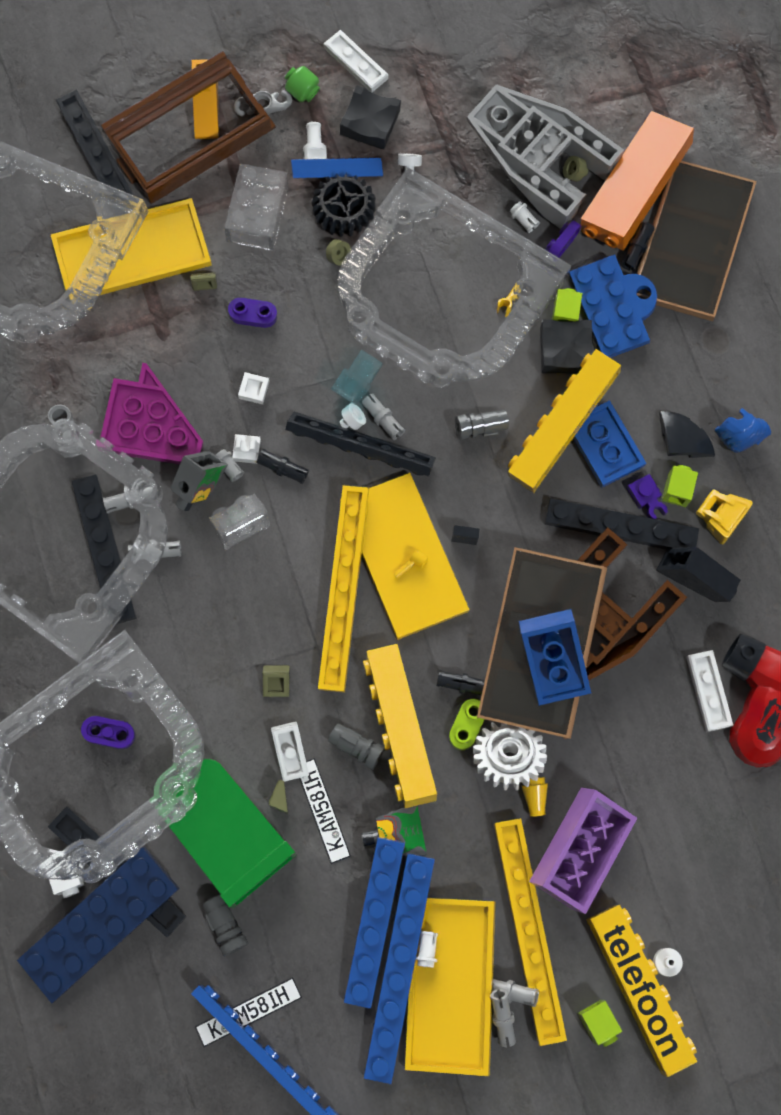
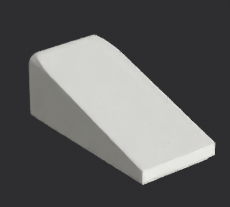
M297 722L272 727V736L283 781L309 776Z

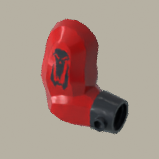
M739 634L726 653L722 666L743 682L747 681L751 690L747 695L742 712L733 724L734 726L730 729L729 742L735 755L745 764L757 768L771 767L781 760V651L766 646L765 643Z

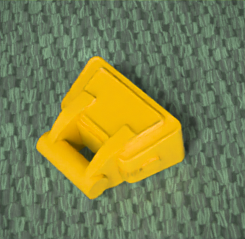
M713 489L698 508L696 514L707 523V529L720 544H725L753 503L751 500L732 494H721ZM716 503L719 507L717 511H710V509Z

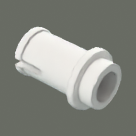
M520 201L511 208V217L513 219L516 218L527 232L530 233L533 231L532 228L536 229L540 222L526 208V203L522 204Z
M421 931L419 955L415 959L418 960L417 966L434 968V962H437L435 952L438 933Z

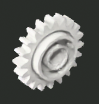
M492 722L491 731L483 728L482 736L476 737L477 745L473 746V754H475L473 763L478 765L477 773L485 772V782L493 778V787H497L502 782L504 790L508 789L509 784H513L515 790H518L519 782L529 787V778L537 781L538 773L544 772V764L547 761V755L545 754L546 745L542 744V735L534 737V730L526 731L525 728L508 726L501 723V727H498ZM511 752L514 753L515 756H506L505 753Z

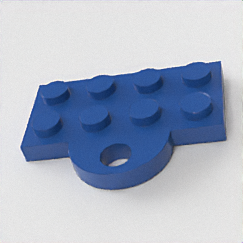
M615 254L569 272L575 291L582 293L581 306L587 320H592V333L600 352L612 358L650 343V338L643 321L655 310L657 291L654 284L648 278L639 274L623 275ZM641 289H646L651 295L647 299H640L637 296V292Z

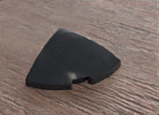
M660 411L662 436H665L667 456L689 455L690 458L715 456L712 442L703 428H700L690 418L682 414Z

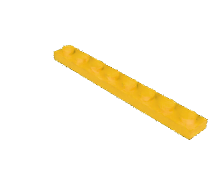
M344 485L342 487L318 683L319 690L345 693L369 495L367 487Z
M520 818L494 823L526 986L539 989L536 1007H531L538 1045L543 1046L567 1041L535 885L529 882L533 873L522 820Z

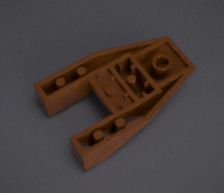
M607 527L577 561L608 568L625 550L627 544ZM567 571L555 584L545 608L558 611L571 609L572 614L586 617L594 577ZM667 580L636 615L631 618L602 592L586 665L588 680L590 681L633 657L685 601L687 596ZM576 626L580 642L583 627ZM525 651V654L521 661L523 663L529 664Z

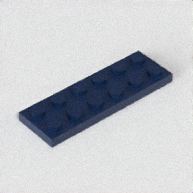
M142 847L17 961L48 1000L54 1003L180 888L145 847Z

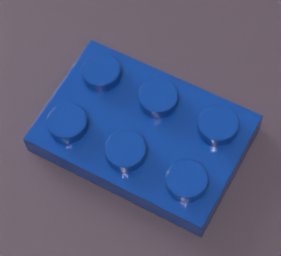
M610 400L595 407L573 438L601 488L645 467L647 464Z

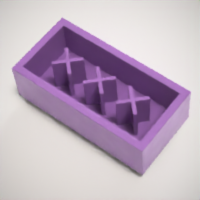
M581 788L529 882L568 908L586 914L637 818L597 790Z

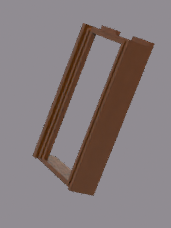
M224 51L101 124L105 137L120 157L116 159L117 163L131 184L135 182L138 184L151 204L276 128L261 104L257 102L234 65L227 59ZM229 76L256 116L161 175L146 182L120 141Z

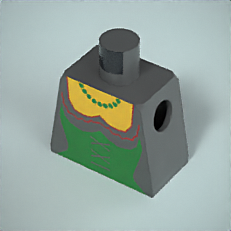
M210 451L184 456L171 486V490L179 496L176 506L181 510L189 511L193 503L206 500L211 495L228 464Z
M418 805L409 808L403 807L375 819L377 830L362 833L364 849L376 847L378 837L405 842L402 857H407V853L420 856L427 855Z

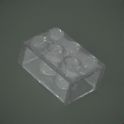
M240 163L224 227L227 242L274 251L288 191L287 172Z

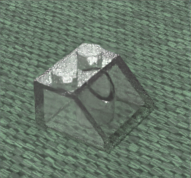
M255 494L250 496L243 495L235 501V504L228 508L221 507L215 510L212 516L209 517L211 526L225 550L270 527L268 511Z

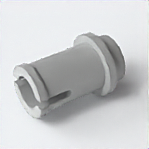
M223 449L216 454L219 459L228 464L224 472L231 482H235L243 476L244 471L233 460L230 451L227 452Z

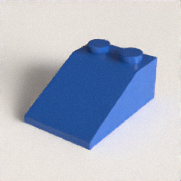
M571 609L519 621L539 705L591 694Z

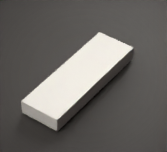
M341 30L323 43L324 49L371 93L388 80V74Z
M713 650L688 655L686 659L706 732L734 726Z

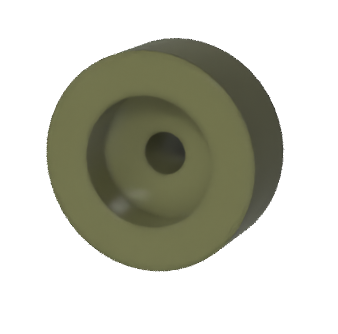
M577 156L569 157L563 167L564 177L574 182L580 181L588 174L586 161Z
M333 240L326 248V257L330 263L342 266L351 257V247L342 240Z

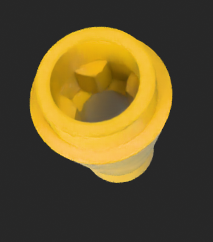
M538 777L537 781L529 778V787L525 785L521 787L530 816L546 815L548 783H545V777Z

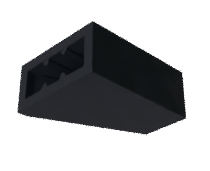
M698 547L667 549L656 569L662 575L714 602H730L736 595L737 587L741 579Z

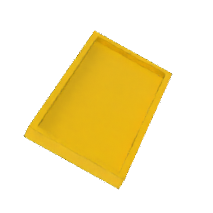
M192 198L51 234L70 303L212 266Z
M411 473L369 488L362 556L397 640L469 612V607ZM421 551L428 557V561L421 569L414 564L401 577L397 578L394 575L395 572L409 561L414 552Z
M427 898L421 931L438 933L435 952L437 962H434V968L417 966L418 960H415L408 995L405 1070L490 1076L492 1000L490 995L493 992L495 901ZM419 938V943H418V949H417L416 957H418V955H419L420 938Z

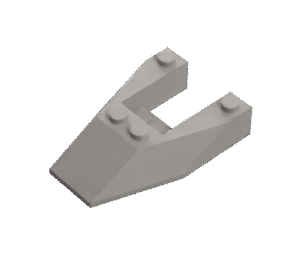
M495 85L467 116V121L507 176L541 215L560 229L566 222L569 223L575 217L581 199L546 175L545 172L565 152L569 156L583 158L586 161L587 168L606 181L624 152V149L568 109L499 85Z

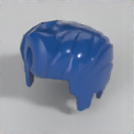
M743 408L739 410V413L743 416L742 419L728 417L721 425L715 428V432L720 440L735 453L745 451L755 444L759 445L765 438L771 435L770 426L766 421L755 418Z

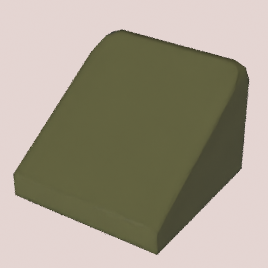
M216 272L196 273L190 276L194 291L217 288Z
M263 666V697H289L290 666Z
M278 780L269 800V806L288 814L285 783L283 780Z

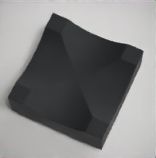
M356 85L349 107L340 123V135L384 150L399 115L401 100L382 97Z
M542 320L540 326L542 373H579L582 369L580 364L588 353L592 355V320L575 322Z

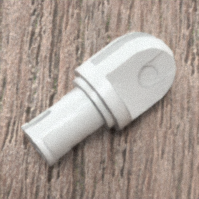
M319 122L307 123V144L303 147V159H327L326 146L321 143V124Z

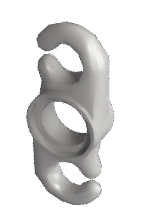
M285 90L281 91V95L286 98L284 103L277 101L278 92L270 94L267 91H259L253 94L257 102L261 99L269 101V105L263 108L268 115L286 110L292 103L291 95ZM243 96L239 97L234 103V111L241 117L245 115V112L240 109V105L247 104ZM250 106L247 110L248 115L254 114Z

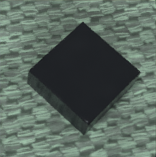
M454 525L451 542L477 545L480 529Z

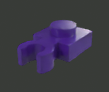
M650 474L627 486V490L638 508L641 509L646 506L648 509V518H657L654 514L655 509H658L663 516L667 514L668 509L666 505L657 500L661 498L662 493Z

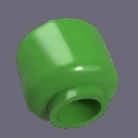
M300 66L297 69L292 67L285 76L287 80L285 90L300 103L310 102L320 90L318 86L319 78L305 66Z

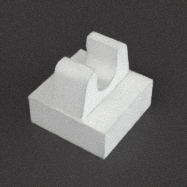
M245 372L238 394L239 399L263 404L269 385V378Z
M235 434L233 460L235 462L257 464L261 438L258 436Z

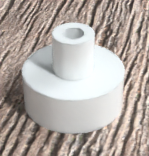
M398 154V165L405 166V175H414V166L422 165V155Z
M350 403L342 409L343 419L340 420L342 427L348 428L350 426L352 429L357 430L366 423V417L357 405Z
M660 949L653 958L657 972L663 976H675L682 968V958L674 949Z

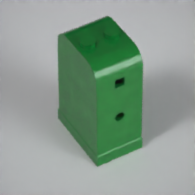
M202 759L187 770L185 768L180 769L171 777L173 781L158 795L157 810L160 816L210 879L230 908L234 909L297 856L287 841L282 839L223 766L215 760Z

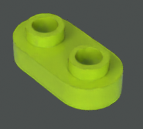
M469 699L462 704L450 730L449 741L458 750L469 749L474 744L485 720L469 714L470 708L479 709L480 701L477 699ZM460 731L467 733L468 737L466 740L459 739L458 733Z

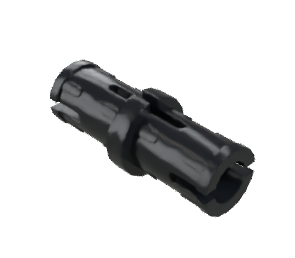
M641 222L636 235L630 240L628 244L629 249L621 262V266L624 269L635 271L640 257L647 251L648 241L655 230L652 224Z
M262 449V455L259 454L257 464L275 471L276 475L280 477L284 475L300 484L305 482L304 478H307L309 469L290 462L289 458L285 456L281 458Z
M439 670L436 686L459 690L460 694L468 692L482 695L485 680L468 677L466 673L458 675Z

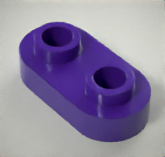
M574 220L571 223L566 222L559 232V238L557 240L552 239L545 249L547 252L546 258L556 263L577 237L582 225Z
M235 298L228 306L229 317L237 324L268 328L274 325L277 320L276 307L267 301ZM242 306L244 310L237 311L236 308ZM267 310L269 313L262 315L260 312Z
M91 716L81 726L82 736L92 744L126 749L135 741L133 727L124 721ZM99 726L101 728L100 733L93 735L92 729ZM126 732L127 737L120 741L118 740V734Z

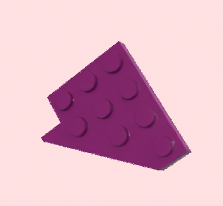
M142 363L138 382L113 379L98 446L99 452L179 465L184 456L202 452L203 440L147 363Z

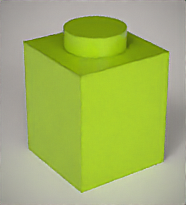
M570 288L558 289L552 320L560 322L578 321L582 293Z
M684 465L673 466L667 476L662 501L686 508L692 500L698 472L692 471L690 467Z
M599 1000L577 1013L591 1040L598 1046L602 1044L603 1047L614 1043L618 1040L616 1035L623 1032L605 1000Z

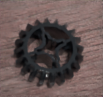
M347 172L344 177H340L336 173L335 179L327 176L326 183L320 182L319 189H315L314 197L311 200L313 206L312 214L316 216L317 224L322 223L323 231L330 228L331 235L338 231L341 238L344 232H348L351 237L354 230L361 233L362 227L368 228L369 221H373L374 212L376 211L375 194H372L371 186H366L365 179L358 182L357 175L349 178ZM358 209H361L357 214L351 216L352 213L357 212Z

